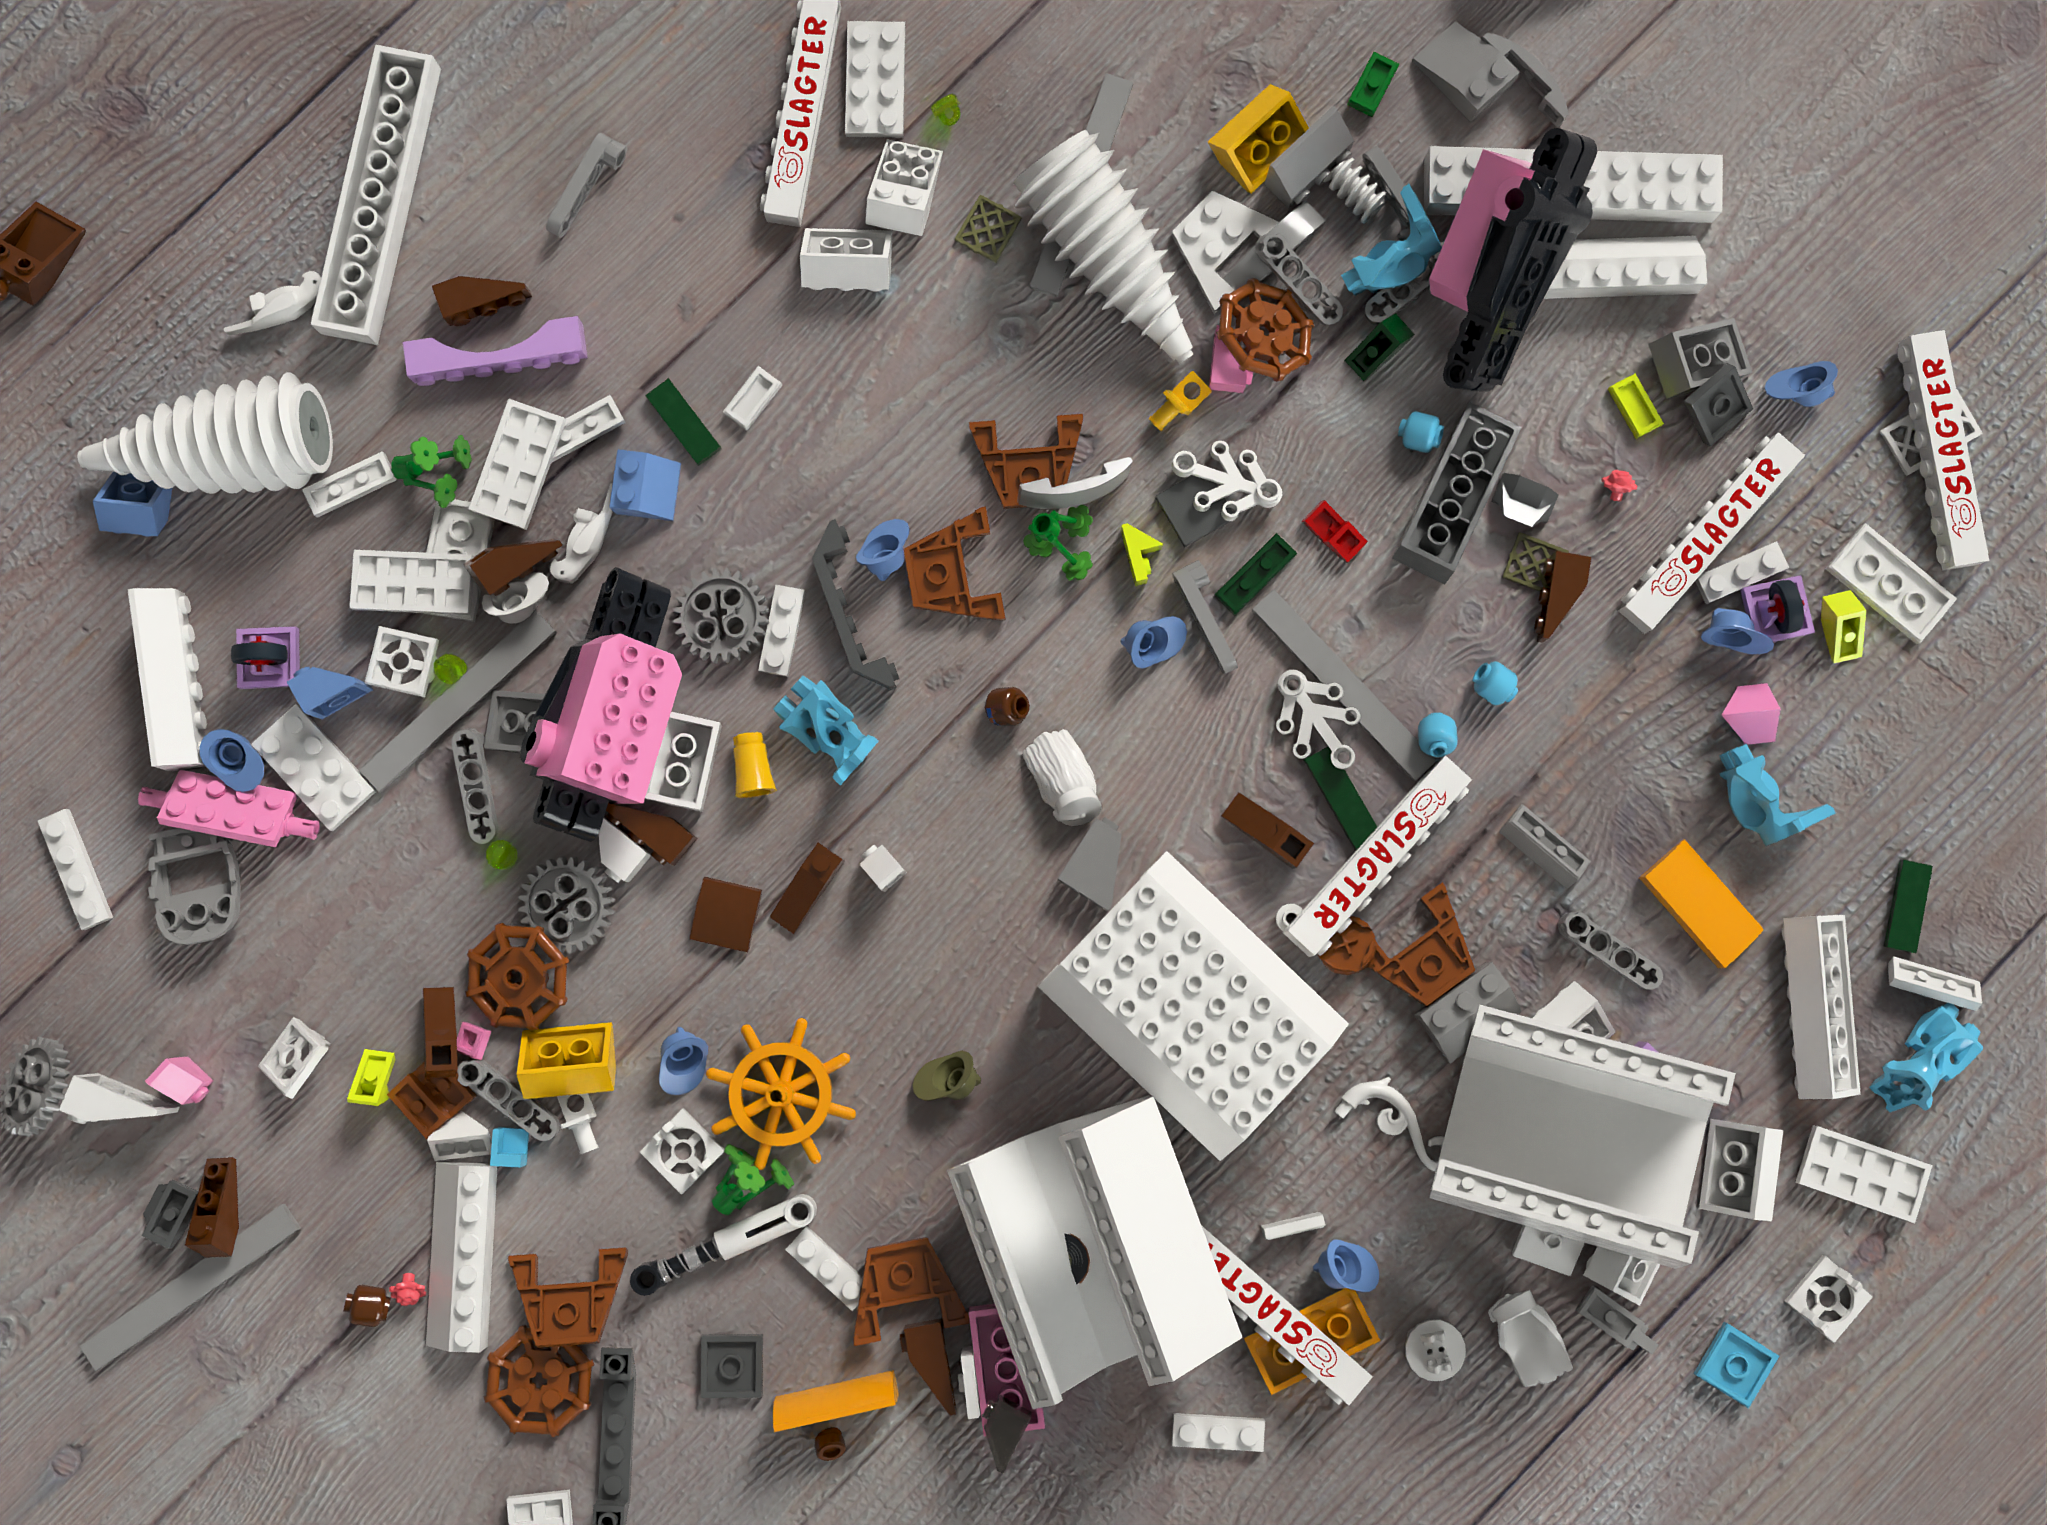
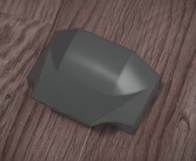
M1503 473L1491 502L1500 506L1503 516L1533 528L1540 522L1545 524L1548 522L1559 494L1549 487L1523 476Z
M170 1180L168 1184L164 1185L158 1184L143 1213L147 1226L142 1236L167 1249L173 1248L184 1234L192 1218L199 1191L175 1180Z

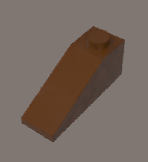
M818 842L796 873L771 913L770 918L795 934L845 860Z
M941 1318L905 1325L904 1333L900 1334L902 1352H908L909 1361L950 1416L956 1415L957 1408Z

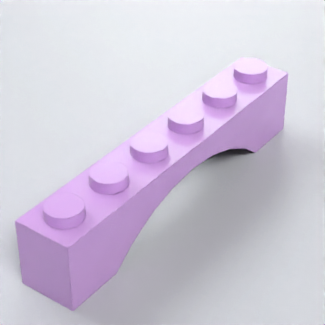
M578 316L548 320L536 333L525 341L510 348L494 352L476 353L462 351L446 346L433 338L403 342L407 376L419 386L433 385L436 380L442 379L450 382L461 381L464 379V376L469 375L489 377L493 375V372L503 370L506 373H516L522 371L523 367L530 366L536 369L550 367L551 363L556 362L576 364L580 362V359L587 358L584 328Z

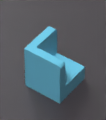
M498 1127L493 1129L490 1166H526L529 1133L523 1128Z

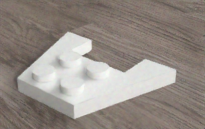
M1211 191L1172 231L1171 235L1215 314L1221 307L1219 301L1222 295L1235 291L1216 271L1252 234L1260 238L1279 222Z

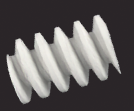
M1352 157L1336 166L1323 182L1332 180L1329 188L1332 191L1339 189L1337 193L1338 198L1343 199L1347 197L1345 201L1347 207L1356 205L1353 210L1354 215L1357 216L1364 213L1361 218V222L1364 224L1384 206L1385 203L1382 200L1386 192L1383 191L1376 195L1374 192L1378 184L1374 183L1367 186L1370 175L1367 174L1360 178L1359 174L1362 167L1359 166L1352 170L1350 167L1355 160Z

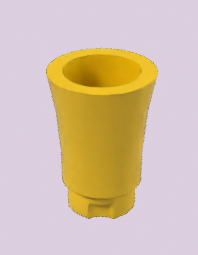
M747 732L733 737L736 772L735 797L752 798L776 792L777 789L771 775L766 744L763 743L762 733Z

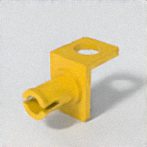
M1191 371L1172 391L1165 390L1163 392L1167 401L1149 417V420L1162 431L1179 413L1189 415L1211 394L1212 390L1194 371ZM1195 382L1199 385L1201 391L1196 399L1191 400L1185 396L1184 388L1188 383Z

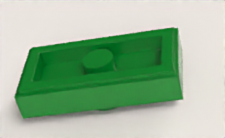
M1373 52L1347 105L1373 117L1399 67V63Z

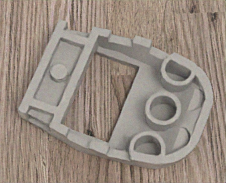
M181 828L149 834V841L154 842V857L149 858L148 871L151 872V887H148L150 900L154 901L157 912L155 918L162 935L173 943L193 945L211 941L226 934L235 925L240 914L239 863L230 838ZM223 851L228 883L172 895L167 863Z

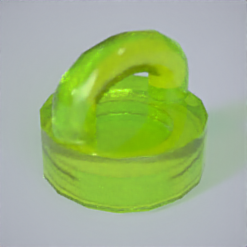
M949 94L931 106V111L935 118H940L944 125L952 126L960 118L961 113L958 107L960 102L955 94ZM953 111V116L947 118L946 114Z
M444 654L434 662L435 674L446 684L456 683L468 670L466 662L452 654Z
M505 840L492 842L486 851L487 862L491 867L499 870L511 868L517 860L516 847Z

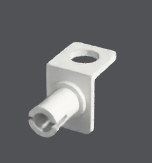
M589 1093L577 1094L584 1100V1107L579 1112H573L568 1108L567 1102L572 1095L557 1096L566 1123L561 1124L560 1127L561 1129L567 1127L569 1130L572 1129L580 1155L599 1148L589 1124L591 1118L597 1116Z

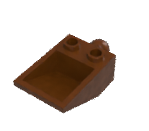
M38 202L33 203L0 234V302L7 298L8 293H11L34 306L54 286L86 233L85 228Z

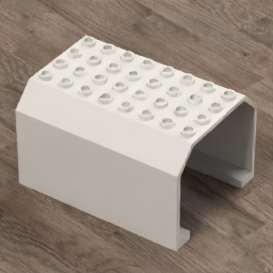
M1167 851L1159 857L1126 895L1037 986L1151 1096H1154V1099L1219 1161L1224 1159L1248 1138L1332 1048L1349 1024Z
M1479 1005L1429 1198L1676 1269L1692 1264L1699 1231L1684 1228L1683 1222L1708 1117L1713 1103L1725 1106L1729 1104L1736 1073Z
M1144 1096L1057 1123L1022 1136L947 1170L1032 1409L1058 1404L1063 1401L1062 1393L1102 1369L1138 1355L1149 1386L1173 1382L1242 1338L1154 1096ZM1071 1233L1080 1238L1088 1250L1090 1258L1089 1271L1081 1284L1078 1283L1076 1285L1073 1277L1064 1234Z

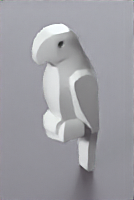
M309 271L302 275L304 281L300 286H284L272 290L266 295L258 292L255 295L249 296L252 311L256 316L252 320L225 327L224 332L230 336L257 331L296 320L316 303L321 276L314 271Z
M613 483L609 486L603 509L599 515L592 511L576 509L573 515L576 525L572 529L567 541L566 558L562 561L554 559L550 566L552 575L558 581L574 583L600 553L612 515V510L609 506Z

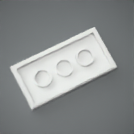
M454 499L452 502L449 501L446 508H441L438 501H436L426 553L471 554L475 557L490 547L495 519L470 511L469 506L471 502ZM473 580L471 615L424 614L475 622L481 590Z
M1866 523L1861 525L1825 568L1915 644L1923 641L1957 600L1955 596Z

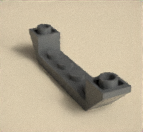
M836 519L831 520L812 560L853 673L887 689H896L894 681L898 680L899 676L894 662L888 664L886 658L883 657L864 665L862 661L867 660L862 643L856 644L852 634L856 633L857 629L852 615L846 617L842 606L848 604L842 588L836 590L833 579L838 576L832 560L826 562V559L848 552L845 543L850 542L845 526L839 527Z
M602 1347L600 1379H604L599 1488L598 1500L593 1505L592 1525H626L631 1497L636 1368L633 1348Z

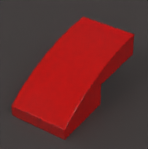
M1322 500L1302 520L1311 532L1346 563L1368 542L1349 521H1344L1325 500Z

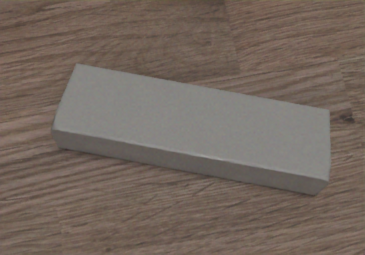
M1523 804L1517 808L1499 831L1500 834L1565 888H1569L1577 882L1591 862Z

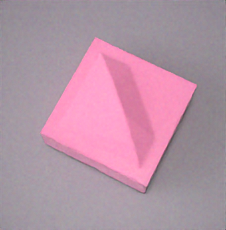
M462 1022L457 1036V1052L473 1059L482 1060L491 1031L468 1022Z

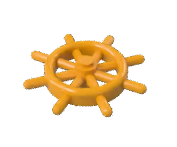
M799 1018L796 1021L790 1043L776 1042L764 1046L761 1045L751 1025H743L741 1033L751 1052L741 1060L734 1073L716 1068H709L706 1071L708 1079L729 1085V1104L732 1112L731 1115L712 1125V1133L720 1135L739 1125L748 1136L760 1142L754 1166L759 1170L765 1168L772 1146H788L799 1142L811 1163H819L821 1155L811 1135L820 1128L827 1115L830 1114L847 1120H853L856 1117L854 1109L832 1103V1083L829 1076L830 1073L850 1062V1055L841 1053L831 1060L822 1063L813 1052L801 1046L808 1024L804 1018ZM786 1055L780 1077H778L771 1064L769 1056ZM797 1059H799L811 1071L791 1081ZM757 1063L768 1084L747 1078L749 1071ZM817 1081L819 1099L798 1093L799 1090ZM743 1089L765 1095L746 1107L744 1106ZM793 1104L816 1110L812 1118L805 1125ZM771 1106L765 1128L763 1129L751 1117ZM782 1110L794 1131L776 1133Z

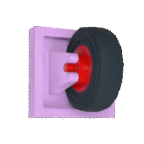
M1801 575L1740 589L1745 612L1753 622L1755 631L1767 635L1773 642L1815 633Z
M299 628L236 629V645H233L231 648V659L233 663H237V688L289 687L287 681L294 678L293 674L300 670Z

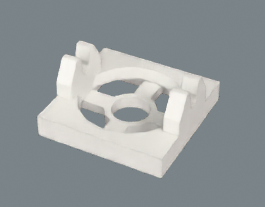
M379 626L365 684L425 698L428 683H431L435 678L433 670L438 666V660L435 655L439 640ZM401 640L399 649L388 654L387 646L392 642ZM411 642L421 649L424 662L414 660L409 653ZM399 653H405L409 658L407 667L402 670L396 669L393 665V659ZM385 663H389L390 668L393 670L391 681L382 673ZM410 669L422 671L413 681L401 684L403 673L408 672Z
M293 1017L258 1067L284 1096L293 1099L327 1052L330 1043L324 1040L325 1037L309 1029L301 1020ZM297 1039L294 1045L290 1044L292 1041ZM308 1042L309 1054L302 1061L300 1059L301 1050ZM294 1049L295 1054L293 1059L288 1064H286V1057L288 1053ZM294 1067L296 1070L291 1078L284 1075L287 1069Z
M683 1108L651 1138L650 1142L640 1153L682 1195L724 1153V1148ZM684 1128L695 1133L689 1139L679 1140L671 1131ZM663 1139L672 1146V1156L665 1163H663L660 1154ZM701 1139L705 1146L703 1162L695 1156V1145ZM681 1142L689 1144L692 1149L691 1156L685 1160L679 1159L675 1154V1147ZM677 1163H688L695 1171L679 1174L671 1170Z
M1822 1255L1784 1301L1829 1341L1835 1343L1872 1299V1296L1862 1288L1863 1286L1859 1281L1852 1278L1850 1273L1838 1267L1827 1256ZM1823 1276L1837 1277L1831 1286L1821 1287L1815 1282L1816 1279ZM1845 1285H1847L1851 1295V1303L1848 1310L1840 1303L1839 1296L1840 1291ZM1808 1289L1815 1294L1814 1300L1816 1304L1811 1310L1808 1309L1806 1302ZM1824 1290H1831L1835 1295V1301L1829 1307L1822 1306L1819 1301V1296ZM1825 1310H1834L1842 1318L1826 1322L1820 1320L1819 1316Z

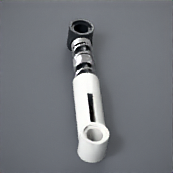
M796 1195L791 1199L714 1232V1237H712L711 1241L704 1244L700 1242V1245L697 1247L693 1245L685 1250L683 1249L681 1254L678 1255L676 1253V1256L668 1260L664 1258L659 1261L644 1262L632 1272L630 1276L631 1288L639 1295H651L672 1281L674 1276L679 1278L681 1273L698 1270V1268L704 1267L708 1261H717L718 1257L728 1260L800 1227H805L816 1216V1203L808 1195ZM794 1204H805L808 1208V1216L803 1219L797 1218L793 1213ZM785 1215L786 1220L760 1231L759 1226ZM642 1271H649L653 1274L654 1284L652 1286H646L641 1282L640 1276Z

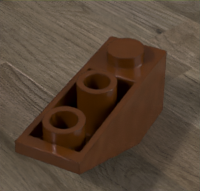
M458 276L432 285L442 317L449 326L466 325L472 318L480 315L483 317L494 315L500 308L508 305L510 307L519 306L525 303L526 299L532 297L525 283Z
M550 539L489 547L463 565L483 594L498 596L510 587L508 584L516 577L522 579L534 571L532 566L541 560L545 563L558 554L556 550L563 544L560 540Z
M1556 551L1550 556V559L1546 558L1543 566V576H1547L1546 584L1549 588L1542 587L1539 593L1538 604L1542 605L1541 616L1536 617L1534 624V633L1538 634L1537 642L1543 643L1550 638L1587 587L1592 557Z
M1239 792L1221 815L1222 818L1291 869L1298 867L1314 845L1312 841L1289 824Z
M610 803L607 805L606 811L608 814L605 817L616 827L619 828L623 824L631 832L628 834V837L642 847L645 843L654 851L650 855L663 866L667 862L675 866L698 839L671 817Z
M454 987L423 988L425 1078L456 1077L458 1067Z
M233 1157L209 1158L206 1161L185 1246L205 1258L232 1257L239 1229L236 1159Z

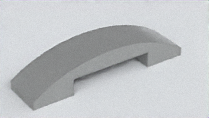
M1486 33L1482 39L1498 49L1520 72L1519 74L1543 97L1538 109L1559 128L1568 116V109L1564 96L1550 72L1535 56L1520 45L1499 35Z
M1305 201L1267 234H1282L1286 238L1288 246L1294 251L1303 241L1306 242L1323 226L1326 220ZM1275 241L1267 242V251L1276 255L1277 252L1273 248L1276 244ZM1254 246L1223 280L1236 290L1245 285L1248 279L1257 278L1259 282L1263 283L1265 277L1272 271L1257 255ZM1279 259L1273 260V263L1276 265Z
M1131 457L1103 463L1099 476L1056 487H1051L1048 478L1020 484L1017 497L1018 504L1039 509H1060L1089 503L1105 496L1122 484L1129 476L1133 461Z

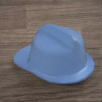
M1820 361L1806 366L1786 369L1771 376L1766 382L1765 390L1767 395L1775 399H1792L1804 407L1816 406L1834 396L1833 381L1837 377L1838 369L1830 361Z
M893 519L876 526L869 533L856 556L857 562L865 565L872 574L877 575L879 580L885 581L892 572L898 570L904 563L903 546L910 531L908 523L904 520Z
M1715 609L1712 613L1710 628L1701 634V639L1707 644L1726 647L1747 654L1768 653L1774 646L1770 637L1755 631L1754 624L1748 614L1737 610Z
M1175 616L1164 617L1156 621H1138L1130 627L1127 635L1121 638V644L1131 655L1133 664L1143 669L1167 660L1181 650L1186 641V625L1180 618Z
M225 729L211 731L203 737L199 754L201 760L227 786L235 791L246 792L255 789L261 783L264 776L262 758L245 737Z
M677 1027L676 1033L668 1036L660 1048L659 1084L663 1091L671 1095L685 1094L697 1087L704 1076L708 1055V1045L705 1040L696 1037L690 1032H685L682 1027Z
M1335 1239L1331 1241L1327 1250L1321 1253L1318 1263L1313 1266V1270L1320 1273L1326 1285L1334 1289L1347 1288L1359 1292H1370L1376 1288L1379 1282V1270L1373 1256L1365 1248Z

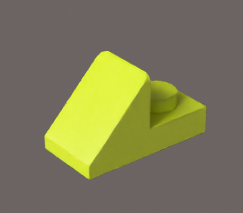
M1128 523L1123 524L1120 531L1135 586L1146 584L1148 580L1147 575L1151 574V568L1148 558H1142V555L1162 550L1163 544Z
M364 1049L347 1097V1102L379 1106L389 1100L387 1084L396 1060L394 1053Z

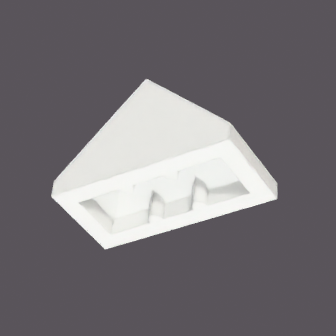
M460 1111L428 1136L427 1142L434 1161L491 1155L492 1139L488 1129L463 1111Z

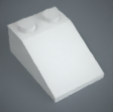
M99 1073L74 1075L65 1098L60 1105V1111L67 1113L69 1120L80 1124H85L87 1121L97 1122L99 1120L158 1116L177 1113L179 1110V1106Z

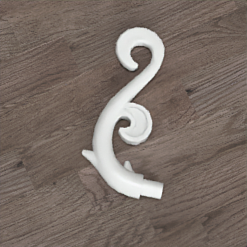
M1390 1077L1378 1081L1359 1083L1350 1088L1341 1097L1343 1101L1334 1112L1343 1119L1352 1108L1356 1109L1359 1104L1368 1105L1370 1102L1367 1099L1381 1098L1394 1105L1399 1113V1117L1393 1120L1391 1118L1392 1108H1385L1377 1115V1126L1385 1134L1393 1136L1400 1134L1407 1127L1420 1160L1428 1169L1436 1172L1438 1161H1433L1427 1156L1416 1115L1404 1096L1393 1087L1388 1086V1083L1391 1081ZM1436 1136L1429 1139L1428 1146L1439 1145L1442 1147L1445 1136Z

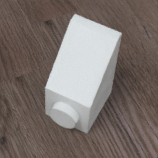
M606 817L603 818L598 834L601 863L607 867L604 872L618 883L621 879L625 882H630L651 855Z
M873 845L861 856L864 861L860 863V866L883 892H886L907 873L883 845L878 848Z

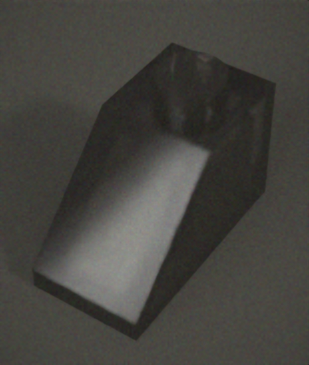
M998 1394L995 1402L989 1400L982 1417L986 1419L984 1430L997 1471L1003 1474L1032 1417V1411Z

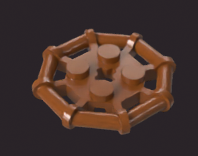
M1257 278L1248 279L1245 285L1230 294L1222 295L1219 301L1221 314L1219 330L1216 332L1217 338L1223 341L1240 365L1239 369L1243 372L1248 370L1271 377L1274 381L1278 382L1283 381L1286 375L1302 365H1308L1311 361L1310 345L1314 323L1313 320L1308 319L1288 288L1283 290L1261 283ZM1260 295L1273 298L1278 301L1276 305L1269 302H1265L1261 300ZM1248 296L1250 305L1245 308L1241 307L1238 302ZM1232 315L1236 317L1235 329L1231 327ZM1292 317L1295 319V321H1296L1297 323H1292V322H1291V321H1292ZM1259 327H1266L1269 334L1265 336L1264 331L1259 329ZM1293 333H1300L1299 348L1293 345ZM1241 341H1243V343L1246 346L1244 350L1239 345ZM1283 354H1286L1291 358L1283 364H1281L1278 359V357L1280 355L1282 356ZM1254 358H1257V359H1260V360H1263V361H1267L1268 364L1263 363V362H1259V361H1256V360H1253V359H1254Z
M504 923L496 924L495 929L474 949H469L467 953L469 967L468 989L465 991L466 997H470L490 1020V1025L494 1028L503 1026L527 1028L530 1031L538 1030L539 1025L561 1005H565L568 1000L566 997L567 963L570 962L569 958L559 951L544 933V928L540 926L522 927L509 926ZM509 937L528 939L525 947L511 946ZM499 942L501 950L491 959L486 957L485 954ZM536 944L543 949L553 962L545 964L534 951ZM481 964L486 967L485 972L488 971L487 979L483 986H480ZM555 967L553 992L546 988L549 980L547 970ZM512 970L515 972L520 971L522 974L521 984L519 982L514 984L511 982L513 977ZM487 991L498 1003L497 1009L482 992ZM543 996L549 1000L536 1013H533L531 1005L539 997ZM509 1007H517L522 1010L524 1016L505 1015V1011Z
M522 1325L498 1349L489 1353L487 1357L489 1360L486 1395L483 1396L485 1403L488 1402L510 1428V1433L514 1435L517 1432L548 1434L556 1437L581 1412L589 1409L591 1405L589 1401L591 1372L594 1362L593 1359H589L578 1345L562 1346L577 1363L569 1366L567 1362L565 1363L558 1352L561 1346L552 1347V1349L534 1348L532 1342L534 1339L530 1327ZM522 1343L524 1344L526 1352L515 1362L506 1358ZM503 1366L509 1370L508 1386L499 1390L500 1369ZM579 1371L578 1393L575 1394L570 1391L572 1373ZM537 1372L542 1373V1378L547 1379V1384H543L541 1389L536 1388V1384L532 1383V1378L536 1377ZM511 1396L514 1404L521 1408L518 1416L512 1412L501 1397ZM564 1399L571 1401L573 1404L556 1418L553 1409ZM527 1412L545 1413L547 1422L527 1421L524 1418Z

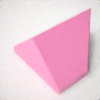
M1767 683L1736 687L1722 716L1744 744L1775 742L1781 709Z

